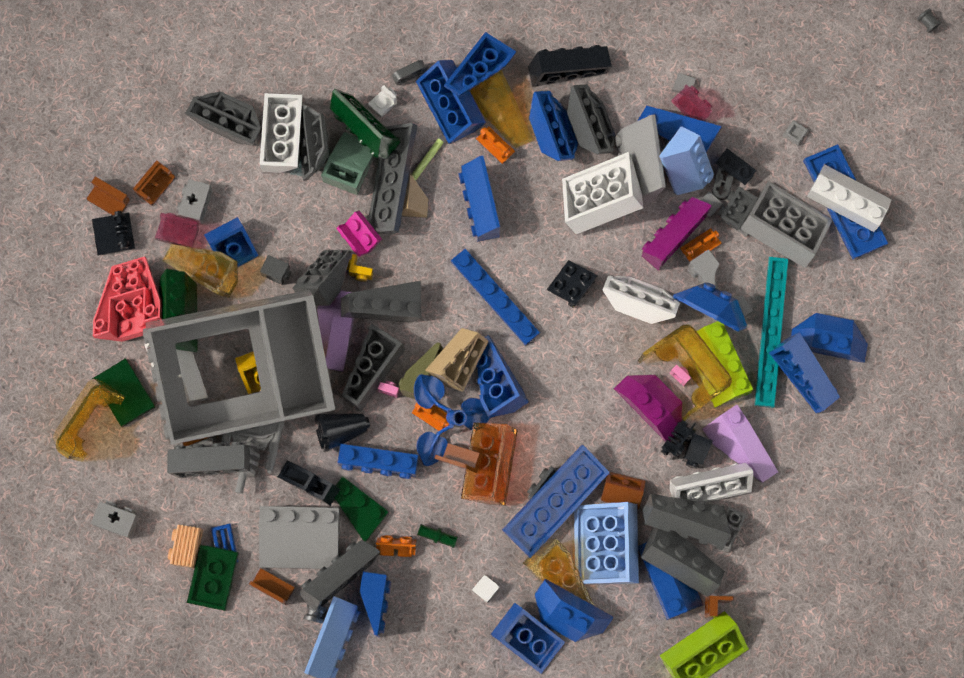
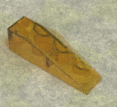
M171 244L162 260L178 271L186 272L191 279L217 295L230 298L238 283L237 261L222 252Z

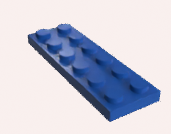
M838 144L803 160L813 182L817 179L824 164L856 181ZM827 208L852 260L888 244L880 226L873 232Z
M581 445L502 531L531 558L610 472L584 445Z

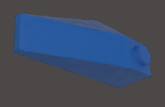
M485 32L444 84V87L460 97L506 67L516 54V51Z
M487 335L484 338L488 340V343L476 367L479 377L477 381L481 395H479L480 402L487 416L491 418L514 413L529 403L495 343Z
M646 543L638 545L640 556L643 554ZM642 559L667 620L703 606L698 591Z

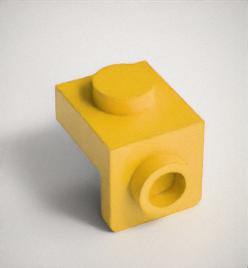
M352 254L346 269L349 270V275L356 277V280L367 282V279L372 280L373 269L357 266V255Z

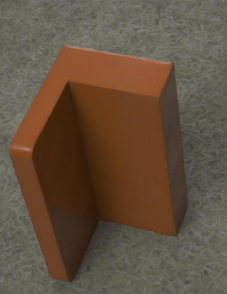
M95 176L91 182L94 188L88 195L87 201L111 215H115L114 212L116 211L123 212L130 201L129 197Z
M448 443L444 456L435 455L434 459L477 473L483 454Z
M610 472L606 476L601 501L607 503L630 502L637 504L638 510L644 493L645 480Z
M261 568L253 582L250 581L249 583L252 587L286 605L295 589L292 585Z
M706 597L705 618L717 617L718 603H730L734 601V597Z

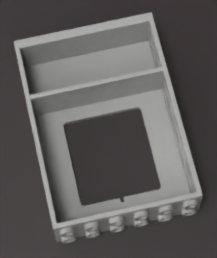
M310 290L147 322L146 328L143 329L145 344L149 343L150 345L147 348L149 363L154 364V367H151L153 382H158V386H155L157 401H162V405H159L162 421L166 420V423L163 424L166 440L170 439L171 445L335 410L314 297ZM249 329L261 391L188 406L182 376L178 377L181 374L175 347L176 343Z

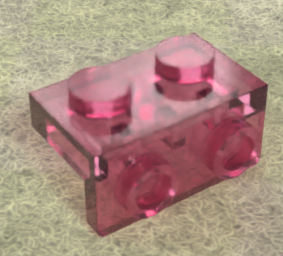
M686 84L684 89L671 100L684 116L705 121L713 113L711 110L713 106L706 99L702 101L698 97L700 93L693 85L689 87Z
M161 213V221L155 239L192 250L199 231L197 222L192 218L186 217L183 219L177 217L173 213Z

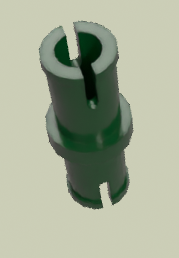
M420 524L417 536L433 540V543L437 544L439 542L452 548L455 547L458 536L442 532L440 528L434 529Z

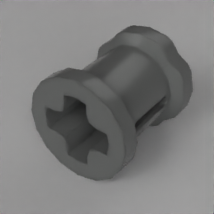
M930 8L921 13L917 18L918 21L925 25L928 33L932 32L942 23L933 16Z

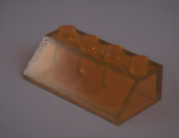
M473 422L469 450L481 453L483 457L477 473L465 470L461 499L489 505L506 506L518 429L507 424Z

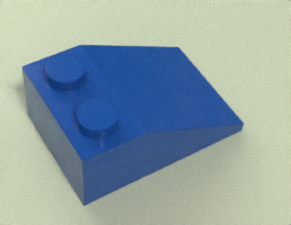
M516 603L512 605L491 633L494 638L540 674H542L565 643Z

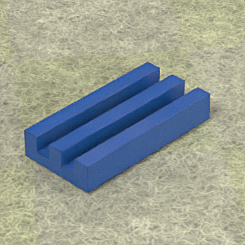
M230 523L211 528L216 548H220L216 532L220 530L223 548L228 550L224 529H227L231 550L237 552Z

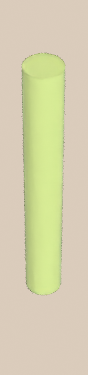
M438 138L411 174L415 180L418 179L444 142Z

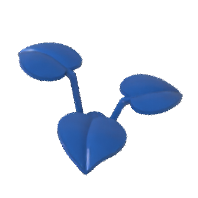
M420 374L414 384L416 402L425 409L431 408L435 403L436 406L448 412L446 415V420L449 423L448 426L438 431L436 435L433 432H425L417 440V452L423 465L431 466L439 461L434 459L435 455L443 457L447 447V440L444 437H439L440 434L453 428L454 425L461 426L463 424L470 430H479L486 425L490 418L487 416L478 398L466 399L461 405V410H452L440 404L438 401L443 398L445 393L443 383L434 376Z

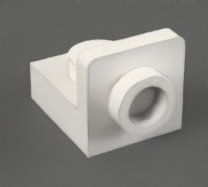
M383 85L381 92L368 103V106L382 118L397 104V94L390 87L386 88Z

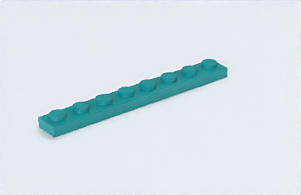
M770 256L768 258L754 406L775 407L778 364L769 352L781 343L788 259Z

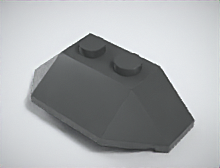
M588 84L573 85L571 87L567 114L579 145L597 155L612 153L614 151L616 135L603 102L590 90Z
M220 91L200 97H193L185 112L187 116L205 129L238 144L253 145L261 131L253 106Z
M307 105L302 106L299 142L303 181H307L330 157L324 114Z

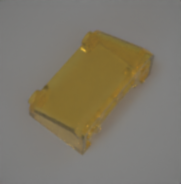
M98 379L88 381L53 434V442L57 451L68 459L83 462L88 453L83 449L85 440L78 436L79 432L97 405H102L106 408L111 403L120 405L125 396Z

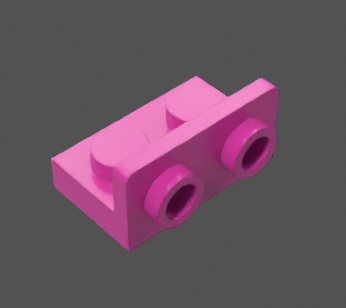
M360 210L354 212L345 224L337 227L342 238L346 240L358 257L369 254L382 240Z

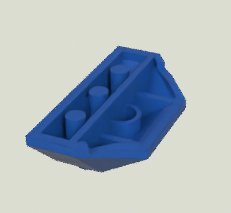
M551 91L534 92L529 120L541 152L557 161L573 160L578 141L566 109L553 97Z
M705 282L673 295L674 299L727 325L737 332L747 327L738 300L732 297L731 293L716 289V286L711 283Z
M815 313L792 329L791 336L800 332L813 353L865 363L868 344L854 320Z
M544 579L535 592L541 623L574 642L602 634L613 620V616L547 579Z

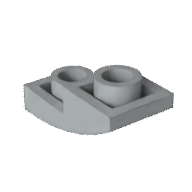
M730 506L726 510V516L731 535L723 548V551L727 553L730 551L746 517L745 514Z

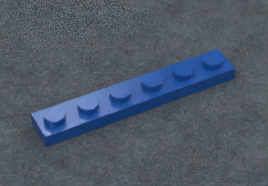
M466 249L451 260L456 269L525 346L540 334L536 327Z

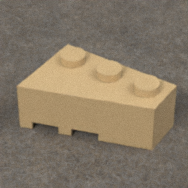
M461 328L425 371L438 378L445 386L463 392L488 340L478 332Z

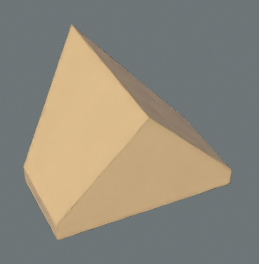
M410 173L402 216L427 218L428 198Z

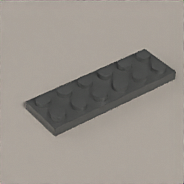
M414 123L385 126L400 143L387 159L379 157L368 222L378 234L399 233L418 126Z

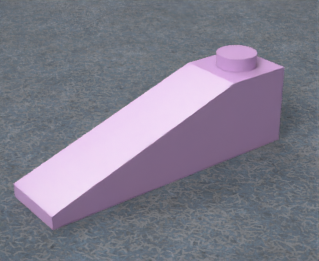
M340 291L339 295L329 306L318 305L317 307L327 369L341 372L344 371L354 318L341 317V298L351 293L346 291Z
M735 405L702 429L707 437L713 440L712 444L716 448H719L739 464L746 463L753 470V476L763 483L778 473V470L738 405Z

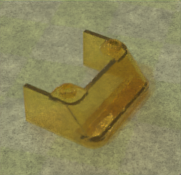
M685 324L680 326L644 351L638 359L640 364L654 353L664 362H669L676 357L690 373L689 375L699 388L691 395V400L695 407L682 418L684 421L710 404L727 390L732 383L730 374L691 325Z

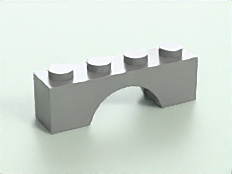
M708 249L690 261L688 271L693 278L698 279L700 284L708 282L720 290L715 282V273L720 264ZM742 295L732 296L738 300L744 318L750 316L753 309Z

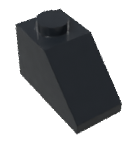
M694 434L689 440L682 460L686 462V466L693 469L701 468L713 440Z

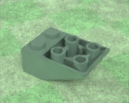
M344 132L328 158L321 177L324 183L358 195L374 156L370 153L371 149L368 146H364L358 141L359 137Z

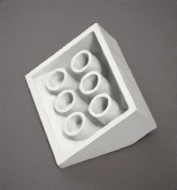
M629 152L562 179L565 223L575 234L643 208L642 192Z

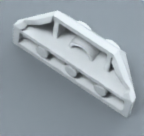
M608 276L603 287V292L616 311L650 324L675 318L680 302L675 300L664 289L630 276Z

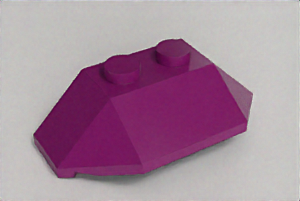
M627 375L614 390L665 442L669 440L668 436L674 438L671 432L677 423L682 421V401L656 375Z

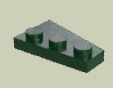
M342 476L335 485L340 488L335 499L362 540L366 542L389 512Z

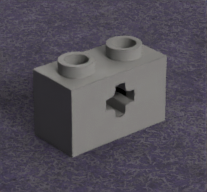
M188 179L187 185L185 184L182 189V201L178 203L176 213H178L181 220L202 225L213 191L211 185Z
M106 500V503L99 502L91 524L131 539L139 516L135 514L136 511L124 507V510L116 508L118 504ZM118 516L120 517L119 521L115 520L114 522V520H112V517Z

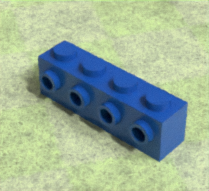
M340 444L338 465L342 467L341 469L353 471V468L361 469L363 473L372 474L373 471L380 472V475L383 476L397 474L400 475V478L411 479V477H416L419 457L416 454Z

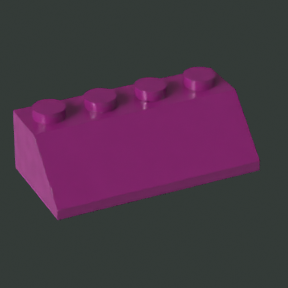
M693 197L689 201L684 200L678 207L680 211L676 215L673 213L666 221L668 224L656 231L654 234L655 239L652 242L647 241L642 247L641 257L659 271L707 217L712 206Z

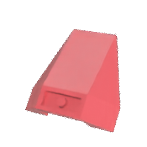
M145 256L111 267L93 319L94 338L123 342L143 336V329L146 328L147 322L162 319V301Z

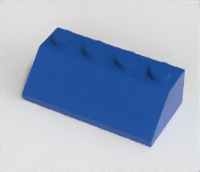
M438 60L416 80V83L448 144H451L476 132L486 121L470 91L459 97L444 87V84L457 67L453 60Z
M479 156L462 165L461 173H458L460 184L465 186V190L462 191L464 201L469 203L470 208H466L469 219L473 220L474 225L471 226V232L473 237H477V242L500 237V224L484 156Z

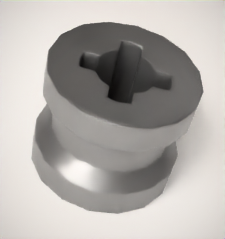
M307 604L308 611L303 619L323 624L322 616L326 612V608L321 607L314 612Z

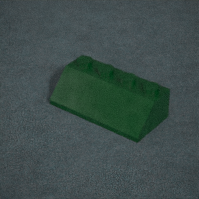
M334 88L330 109L335 113L334 117L339 122H344L347 125L346 129L350 133L356 134L359 137L358 141L362 145L368 146L371 149L370 153L374 157L387 159L399 145L400 141L352 94Z
M165 269L159 279L162 319L196 313L197 283L184 271ZM198 339L176 343L175 347L177 350L197 352Z

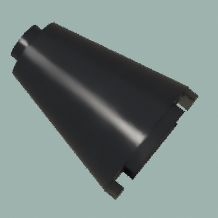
M315 414V424L319 423L316 433L320 447L324 449L323 452H328L340 446V444H344L367 433L368 428H370L369 418L365 417L364 414Z

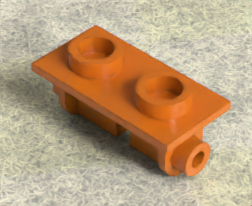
M490 126L482 128L481 134L476 138L501 164L515 152Z
M710 228L680 249L690 262L708 249L711 251L722 243L718 239L720 237L719 233Z
M418 403L415 404L412 414L436 430L440 431L449 425L446 420L447 413L437 406L433 405L431 408L425 409Z
M382 535L377 537L376 545L380 546H376V548L380 551V556H394V549H398L399 557H412V555H416V548H414L416 547V539H412L410 536L393 538L390 535Z

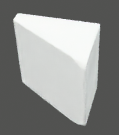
M484 575L472 591L487 603L500 587Z

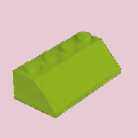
M719 321L714 322L684 338L715 408L746 396L753 391L723 323Z
M724 611L659 656L673 678H708L749 650L738 625Z

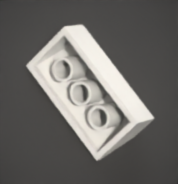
M265 93L260 152V168L262 172L282 173L298 168L302 95Z
M825 164L807 195L808 198L873 232L880 226L892 200Z
M149 343L144 344L146 351L150 347ZM176 349L181 374L178 377L182 376L188 406L198 405L206 400L208 395L194 354L190 351Z
M735 463L724 468L717 467L711 471L695 472L684 477L677 476L670 480L671 496L673 498L705 503L752 492L753 470L746 463Z

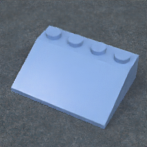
M621 502L579 505L574 511L575 584L639 583L637 504Z

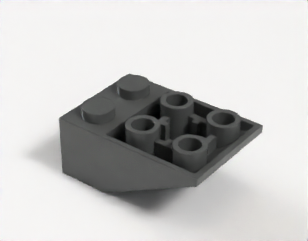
M340 249L323 250L316 261L308 267L305 274L298 278L297 283L292 289L295 292L310 290L313 294L315 305L329 306L341 291L351 251Z

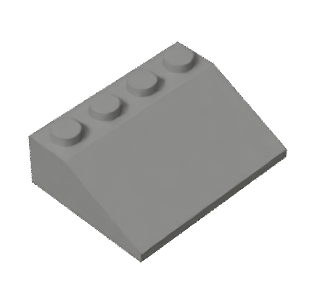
M650 115L622 128L615 137V145L619 151L618 156L627 152L631 154L642 192L643 205H648L666 188L663 166L659 157L661 152L655 115Z
M768 181L740 229L806 268L816 255L832 219Z
M260 506L259 568L321 569L324 566L328 568L332 565L331 561L339 554L340 509Z

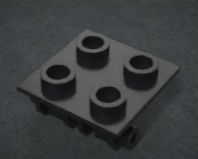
M122 211L114 212L115 215L92 219L98 256L135 249L129 212L122 213Z
M568 260L547 288V291L569 302L568 305L574 308L579 305L582 297L586 296L585 293H588V289L595 283L598 275Z
M686 421L678 422L671 434L680 441L678 442L668 436L669 440H666L661 447V453L665 456L668 454L672 455L670 460L674 456L678 458L686 447L683 445L684 441L689 442L696 432L694 429L696 423L691 428H688Z

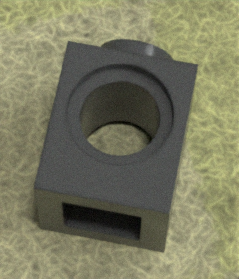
M270 255L267 256L260 270L261 276L283 285L284 281H288L291 275L288 263Z

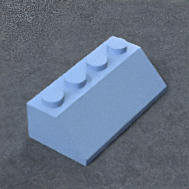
M680 127L659 156L676 195L704 189L706 184L711 182L714 175L700 135Z
M333 596L304 673L316 678H336L339 668H336L338 660L342 661L346 649H343L345 641H350L353 630H350L353 622H357L360 611H357V605Z

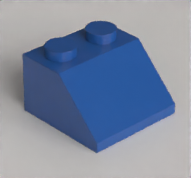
M238 217L204 234L225 274L259 256Z

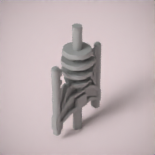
M285 421L223 434L221 443L224 446H230L231 437H233L234 442H243V445L250 448V471L234 473L239 476L235 493L243 494L246 477H254L256 474L254 469H257L259 465L256 461L260 460V455L256 452L264 451L269 444L268 451L270 454L267 455L268 462L265 464V469H267L268 473L273 472Z

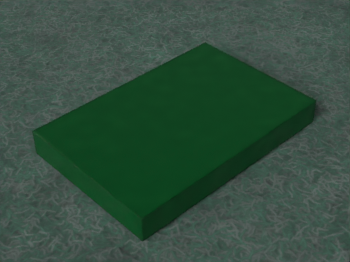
M126 358L92 378L121 427L126 426L155 408V405Z
M200 544L187 603L226 611L239 552Z

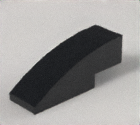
M288 460L277 476L279 479L331 506L340 491V488L333 483Z

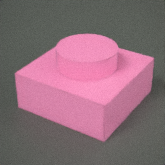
M678 365L669 373L682 386H685L691 378L689 376L690 373L684 367H679Z
M390 381L380 382L378 387L379 393L395 398L399 394V388L396 387L397 384Z

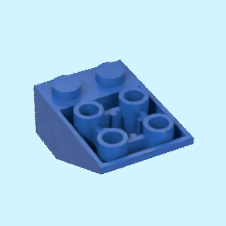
M363 572L360 594L374 635L380 637V633L384 634L385 620H382L383 613L387 614L388 600H385L386 593L390 594L391 582L388 580L387 575Z

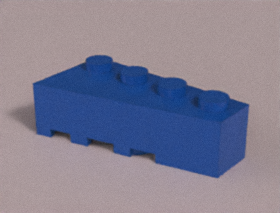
M647 105L638 119L639 121L650 115H655L658 135L668 141H671L680 127H684L700 135L706 153L722 128L719 125Z
M800 332L785 339L769 352L816 414L824 411L840 398L837 389L830 382Z

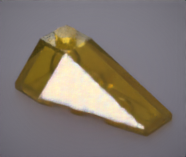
M502 70L469 90L480 112L515 148L533 141Z
M556 538L542 545L531 558L528 557L522 563L541 583L544 579H547L595 606L586 586H584L578 569L574 565L570 552Z

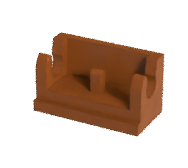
M156 160L133 190L152 206L176 177L168 168Z

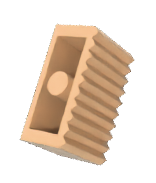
M177 525V529H173L172 541H174L173 549L170 548L168 552V560H170L171 565L195 568L203 534L201 528Z

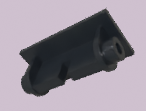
M728 148L716 161L717 165L744 185L753 178L757 171Z

